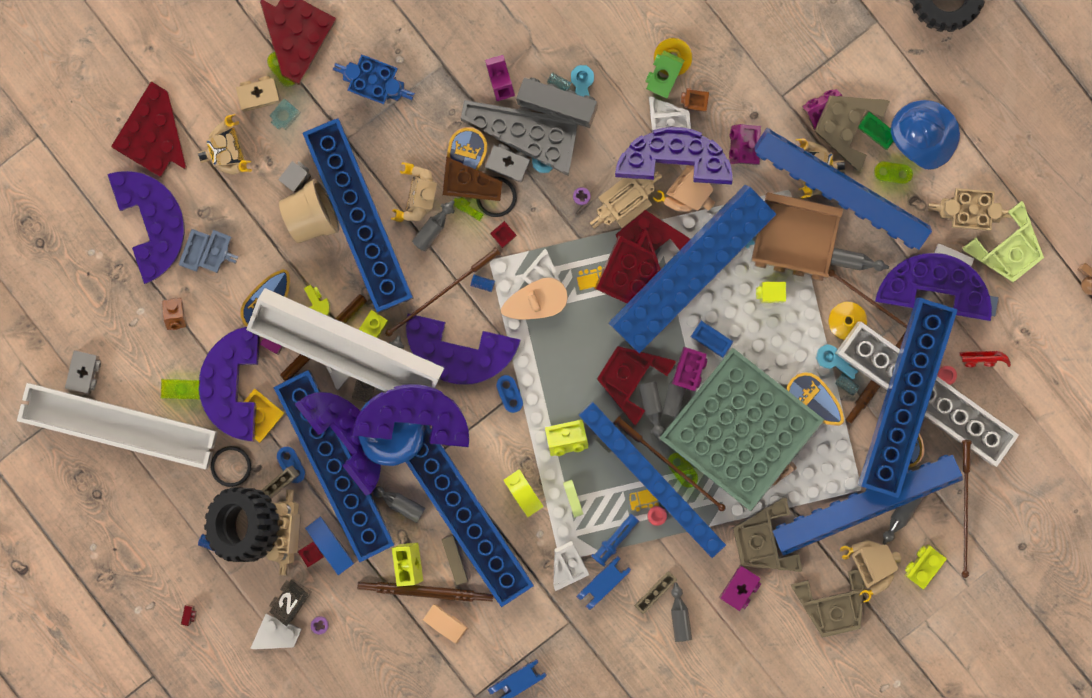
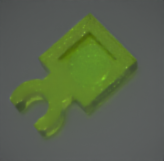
M460 197V199L454 198L453 207L479 222L481 221L484 214L469 206L471 202L463 197Z

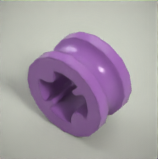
M583 187L577 188L573 193L574 202L578 205H586L590 200V192ZM579 191H583L587 195V199L584 198L585 201L583 202L576 198V194L579 195Z
M322 616L314 618L311 622V630L318 635L325 633L329 626L327 619ZM323 621L325 628L317 630V626H314L315 622Z

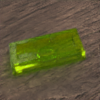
M161 379V398L200 400V380Z

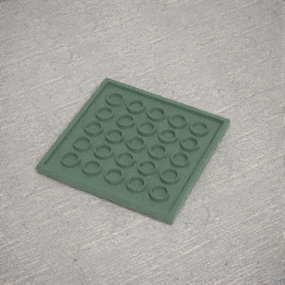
M732 348L662 434L660 439L749 511H752L825 420L741 353Z

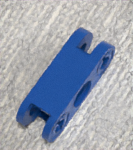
M619 556L613 559L577 594L576 597L579 600H582L588 593L594 597L586 605L589 610L601 601L631 571L628 567L620 572L615 567L621 559Z
M535 659L487 690L491 695L503 689L505 694L499 698H513L545 678L547 674L544 672L536 676L532 668L539 661Z

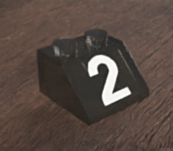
M291 579L290 582L285 581L280 589L283 591L279 598L275 596L269 605L271 607L269 612L285 626L292 622L312 593L311 590L294 579Z

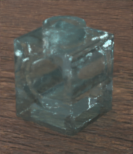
M283 99L270 114V118L273 119L270 123L279 130L281 128L287 130L299 116L300 111L286 99ZM282 111L289 113V117L285 121L279 120V114Z

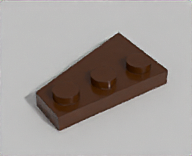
M446 156L442 195L493 201L501 200V180Z

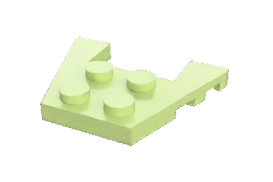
M1023 201L1008 211L1020 228L988 253L976 237L962 248L963 251L1012 282L1016 281L1044 258Z

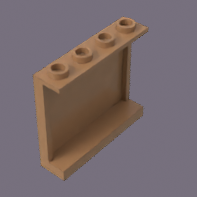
M767 192L764 201L776 215L756 235L751 262H754V266L766 268V265L774 267L773 270L785 273V269L790 270L796 276L812 275L811 279L823 281V278H828L843 209Z

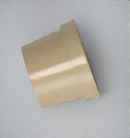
M316 179L311 180L304 185V188L279 201V208L284 223L297 243H302L324 234L329 236L339 232V224L334 208L324 188Z

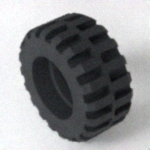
M910 0V3L913 4L912 10L914 14L917 13L919 16L918 20L921 23L925 22L927 24L926 27L930 29L936 28V31L939 32L944 30L954 32L970 24L980 14L985 1L965 0L959 9L951 12L939 9L932 0Z
M243 487L225 489L213 498L214 502L210 503L207 508L209 511L205 514L206 524H204V530L207 531L205 535L206 540L210 541L209 546L212 551H215L218 557L232 562H255L260 558H264L268 554L267 552H270L274 547L273 542L277 541V531L280 530V525H278V520H280L279 514H276L277 508L274 503H271L272 499L261 490ZM243 509L248 518V529L241 541L236 531V520L238 514Z

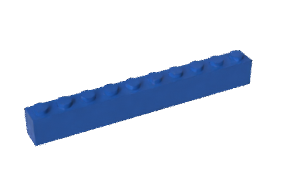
M769 128L765 129L754 146L756 155L764 161L766 159L770 160L777 169L781 171L785 169L790 172L789 175L792 178L805 181L806 186L810 189L820 190L827 199H835L842 208L846 210L850 208L855 211L854 214L863 220L865 218L870 220L875 228L885 229L888 231L887 234L894 239L900 238L911 249L915 247L920 250L932 232L929 224Z
M593 401L578 414L711 558L726 546Z
M943 455L937 459V462L932 464L930 462L924 463L919 467L920 469L915 471L908 470L899 498L866 488V492L851 494L847 497V500L842 502L840 500L834 501L828 508H818L812 511V514L809 516H799L790 524L783 523L776 526V530L772 532L782 555H787L962 481L963 476L954 456Z

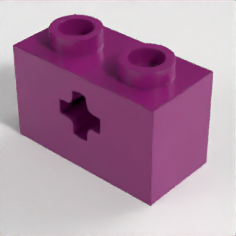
M739 565L719 598L738 611L742 608L745 610L751 601L749 596L752 592L756 593L759 589L761 578ZM745 584L746 592L738 594L737 586Z

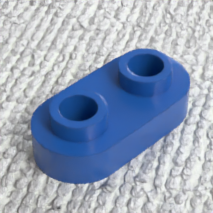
M501 376L496 386L503 405L507 411L516 413L523 406V400L516 382L511 376ZM505 381L510 383L508 389H504L502 386ZM512 399H515L517 401V405L515 407L510 406V401Z
M291 447L279 449L277 460L282 470L284 471L288 467L293 466L300 474L292 483L303 481L306 472L296 451ZM286 452L291 455L289 460L284 459Z

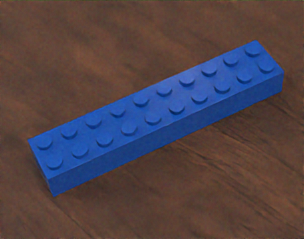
M339 118L303 132L302 134L376 312H383L414 299Z
M744 185L608 324L634 350L640 353L769 223L776 213L750 186Z
M916 298L858 482L859 486L899 498L957 309L923 298Z
M307 370L275 386V392L359 563L396 545L372 495L366 496L342 466L352 454L330 426L318 435L295 405L296 402L307 395L321 392L311 371Z
M424 425L422 447L413 458L406 461V464L502 608L532 588L534 584L444 447L440 444H430L431 428L429 425Z

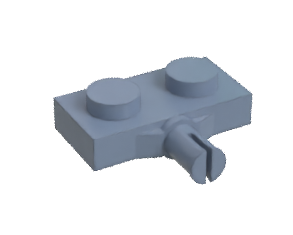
M213 230L199 266L218 273L221 264L225 260L236 264L237 261L230 257L238 260L239 256L228 253V246L232 237Z

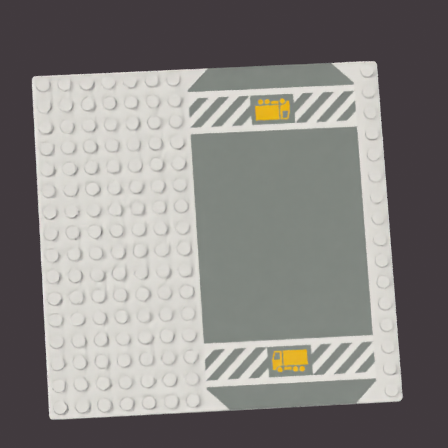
M789 190L773 193L792 197ZM724 205L713 207L710 210L704 209L662 219V221L687 237L692 238ZM621 229L490 261L500 309L514 293L529 285L521 276L544 249L549 254L560 282L567 290L568 299L566 306L556 315L537 319H513L502 315L507 336L521 340L512 360L557 548L572 541L580 557L595 554L602 546L601 543L605 540L608 541L618 527L628 518L630 513L640 522L636 524L617 548L687 532L584 421L588 448L581 452L573 451L562 456H550L545 427L582 420L578 414L592 401L612 423L620 416L624 422L643 437L645 442L716 501L726 506L724 511H719L713 502L641 442L637 443L615 425L709 527L751 517L783 497L787 498L788 507L790 508L861 490V486L858 485L859 475L845 417L844 423L840 426L821 424L792 460L797 469L780 480L776 485H772L752 511H749L665 442L658 440L654 434H651L650 431L653 430L654 425L648 419L645 412L637 425L630 421L597 380V377L617 346L634 350L608 324L627 303L594 289L617 241L615 234ZM671 239L655 251L661 269L680 251ZM750 245L748 249L744 247L641 351L677 361L675 365L679 363L683 347L707 354V365L704 370L702 369L700 375L702 377L699 388H696V391L685 390L681 411L732 348L741 353L786 390L790 380L797 374L812 373L818 376L833 393L842 409L833 368L821 367L816 360L817 350L827 345L811 275L804 274V277L793 275V271L786 269L784 273L773 270L774 267L766 265V268L754 266L755 263L751 262L754 245ZM762 282H786V302L760 303V300L756 299V287ZM700 321L708 324L733 341V344L723 358L690 337ZM649 366L630 396L629 401L644 410L639 385L656 382L663 410L668 385L674 378L676 369L672 368L668 376H665ZM662 414L660 425L667 429L676 417ZM569 480L573 481L584 514L575 518L563 482ZM654 506L664 508L667 513V519L662 525L655 526L647 518L648 511ZM627 525L623 529V531L617 536V538H619L622 535V533L628 528L629 525Z

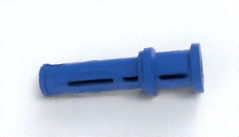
M630 513L628 518L618 527L608 541H603L601 543L602 546L591 557L601 566L605 567V562L612 554L615 555L617 553L616 548L640 521ZM627 525H629L628 528L622 533V535L619 538H617V536L623 531V529ZM605 551H607V552L605 553V555H604L602 558H600V556H601Z

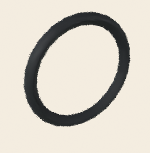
M495 176L494 178L506 183L512 191L513 199L509 208L501 213H491L482 206L480 199H476L479 209L486 215L502 217L514 208L517 194L510 181Z
M223 447L214 454L211 460V473L214 479L223 486H239L250 475L251 460L248 454L239 447ZM227 450L240 452L247 461L245 476L235 483L222 481L217 476L214 468L217 457Z

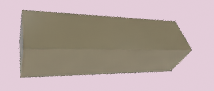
M290 466L261 491L272 499L296 479L299 473L293 466Z
M454 536L441 539L456 586L468 582Z
M667 571L634 606L644 614L677 579Z

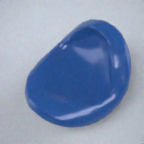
M919 100L903 106L896 113L891 124V135L897 148L908 159L921 168L932 170L941 167L951 159L959 143L960 128L955 116L945 106L935 101Z
M369 401L362 407L361 410H363L369 404ZM394 422L392 439L358 437L365 455L371 461L380 465L396 466L410 460L420 451L424 439V425Z

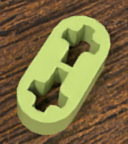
M573 481L563 482L574 518L584 515Z

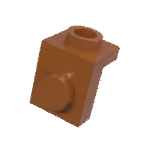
M686 88V92H682L680 104H684L683 109L707 112L709 92L690 90L691 88Z
M182 298L163 300V320L167 330L185 328Z

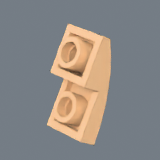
M433 604L423 619L428 625L456 644L468 629L457 618L450 616L437 604Z

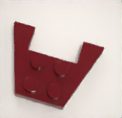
M646 210L615 234L617 239L618 236H622L637 243L644 228L648 231L654 251L669 239L681 250L691 239Z
M617 346L597 377V380L630 421L637 425L645 410L629 401L633 391L649 366L668 376L677 361L644 352L638 353L636 350Z

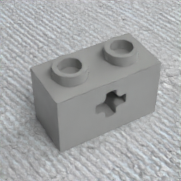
M499 144L498 147L494 145L485 168L521 183L530 163V159H527L528 155L519 151L516 154L509 151V147ZM508 158H511V161L514 164L506 167L505 162H503V160H508Z
M292 161L278 180L295 193L303 188L311 176L308 173L309 169L299 161L297 164Z
M74 350L65 388L91 394V390H95L97 380L94 379L95 374L99 372L101 367L100 356ZM85 369V371L88 372V375H84L83 377V374H80V371Z

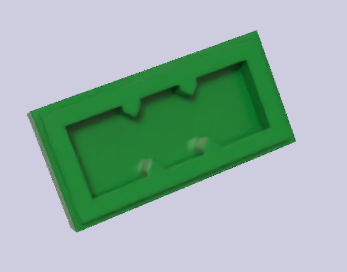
M867 111L861 119L858 129L883 149L888 150L893 143L891 128L870 111Z

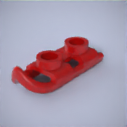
M1000 351L960 352L959 354L962 357V362H965V366L970 368L976 367L978 362H984V366L993 367L997 361L1005 362L1008 367L1011 366L1008 356Z

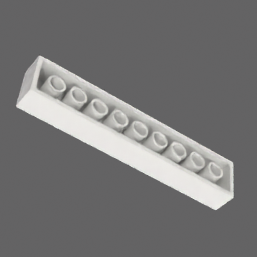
M857 322L835 354L887 390L900 349L864 323ZM937 376L924 417L961 444L962 440H971V451L992 466L997 467L1019 434Z

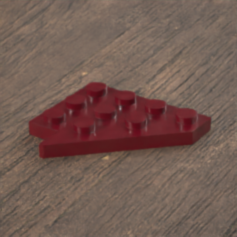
M261 0L260 5L281 75L299 85L336 22V18L304 0H280L276 7Z
M151 81L111 148L159 177L163 176L171 161L183 169H186L187 166L169 92Z
M643 228L637 243L618 236L594 289L624 303H628L661 270L646 229Z

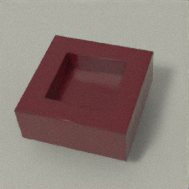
M505 221L490 233L502 248L517 237Z
M314 541L297 551L307 568L324 558V555Z
M186 604L184 606L181 625L189 626L191 622H195L197 611H194V605Z

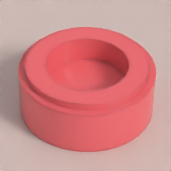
M943 366L939 369L937 376L951 385L957 379V372L951 366Z
M654 506L648 511L647 518L651 524L659 526L666 521L667 513L664 508Z

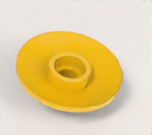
M668 38L660 42L656 47L654 61L657 54L662 55L663 51L676 53L677 57L685 60L678 76L685 73L691 66L692 51L683 40ZM660 70V72L669 76L666 70Z
M842 302L836 305L829 314V328L836 337L842 340L846 339L857 322H862L867 326L865 311L854 302ZM847 317L852 319L851 324H846L845 319Z

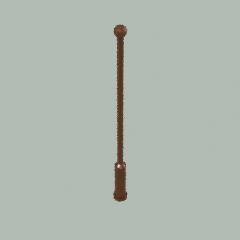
M494 247L491 252L472 265L469 271L392 329H387L385 331L386 336L391 337L394 331L471 273L477 272L494 258L500 256L501 254L498 249Z
M833 269L829 270L828 274L830 277L839 280L907 329L906 323L835 274Z
M620 416L614 421V425H617L619 428H621L637 443L641 442L645 447H647L651 452H653L657 457H659L663 462H665L669 467H671L675 472H677L681 477H683L687 482H689L693 487H695L699 492H701L705 497H707L711 502H713L718 507L719 511H724L726 509V506L724 504H720L718 501H716L700 486H698L683 472H681L677 467H675L671 462H669L665 457H663L659 452H657L653 447H651L647 442H645L643 440V437L638 432H636L632 427H630L626 422H624Z
M962 440L964 563L961 575L963 578H967L969 576L967 571L968 473L970 472L972 441Z

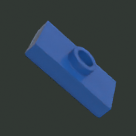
M700 321L690 336L722 358L733 344L732 340L703 321Z

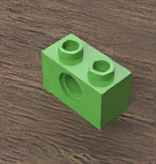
M663 51L662 55L657 54L653 63L656 68L653 73L649 72L645 81L648 83L646 89L668 98L685 60L666 51ZM666 70L669 76L663 78L659 75V71Z

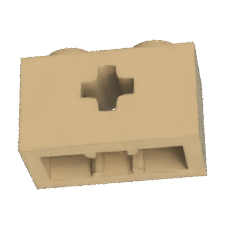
M270 76L259 78V82L251 83V81H245L240 83L239 87H236L243 112L281 103L274 78L270 79ZM256 89L263 91V93H260L259 98H257L256 95H253L254 93H256Z

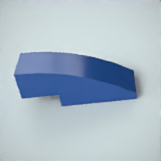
M321 516L305 527L337 575H340L355 563Z

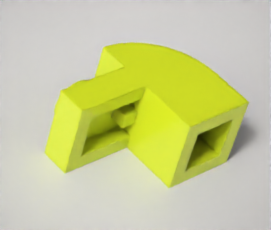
M312 285L305 287L304 290L312 303V306L309 308L329 316L330 302L328 298L320 301L319 298L322 295L317 287L313 288Z
M517 470L503 480L527 517L544 507L520 470Z

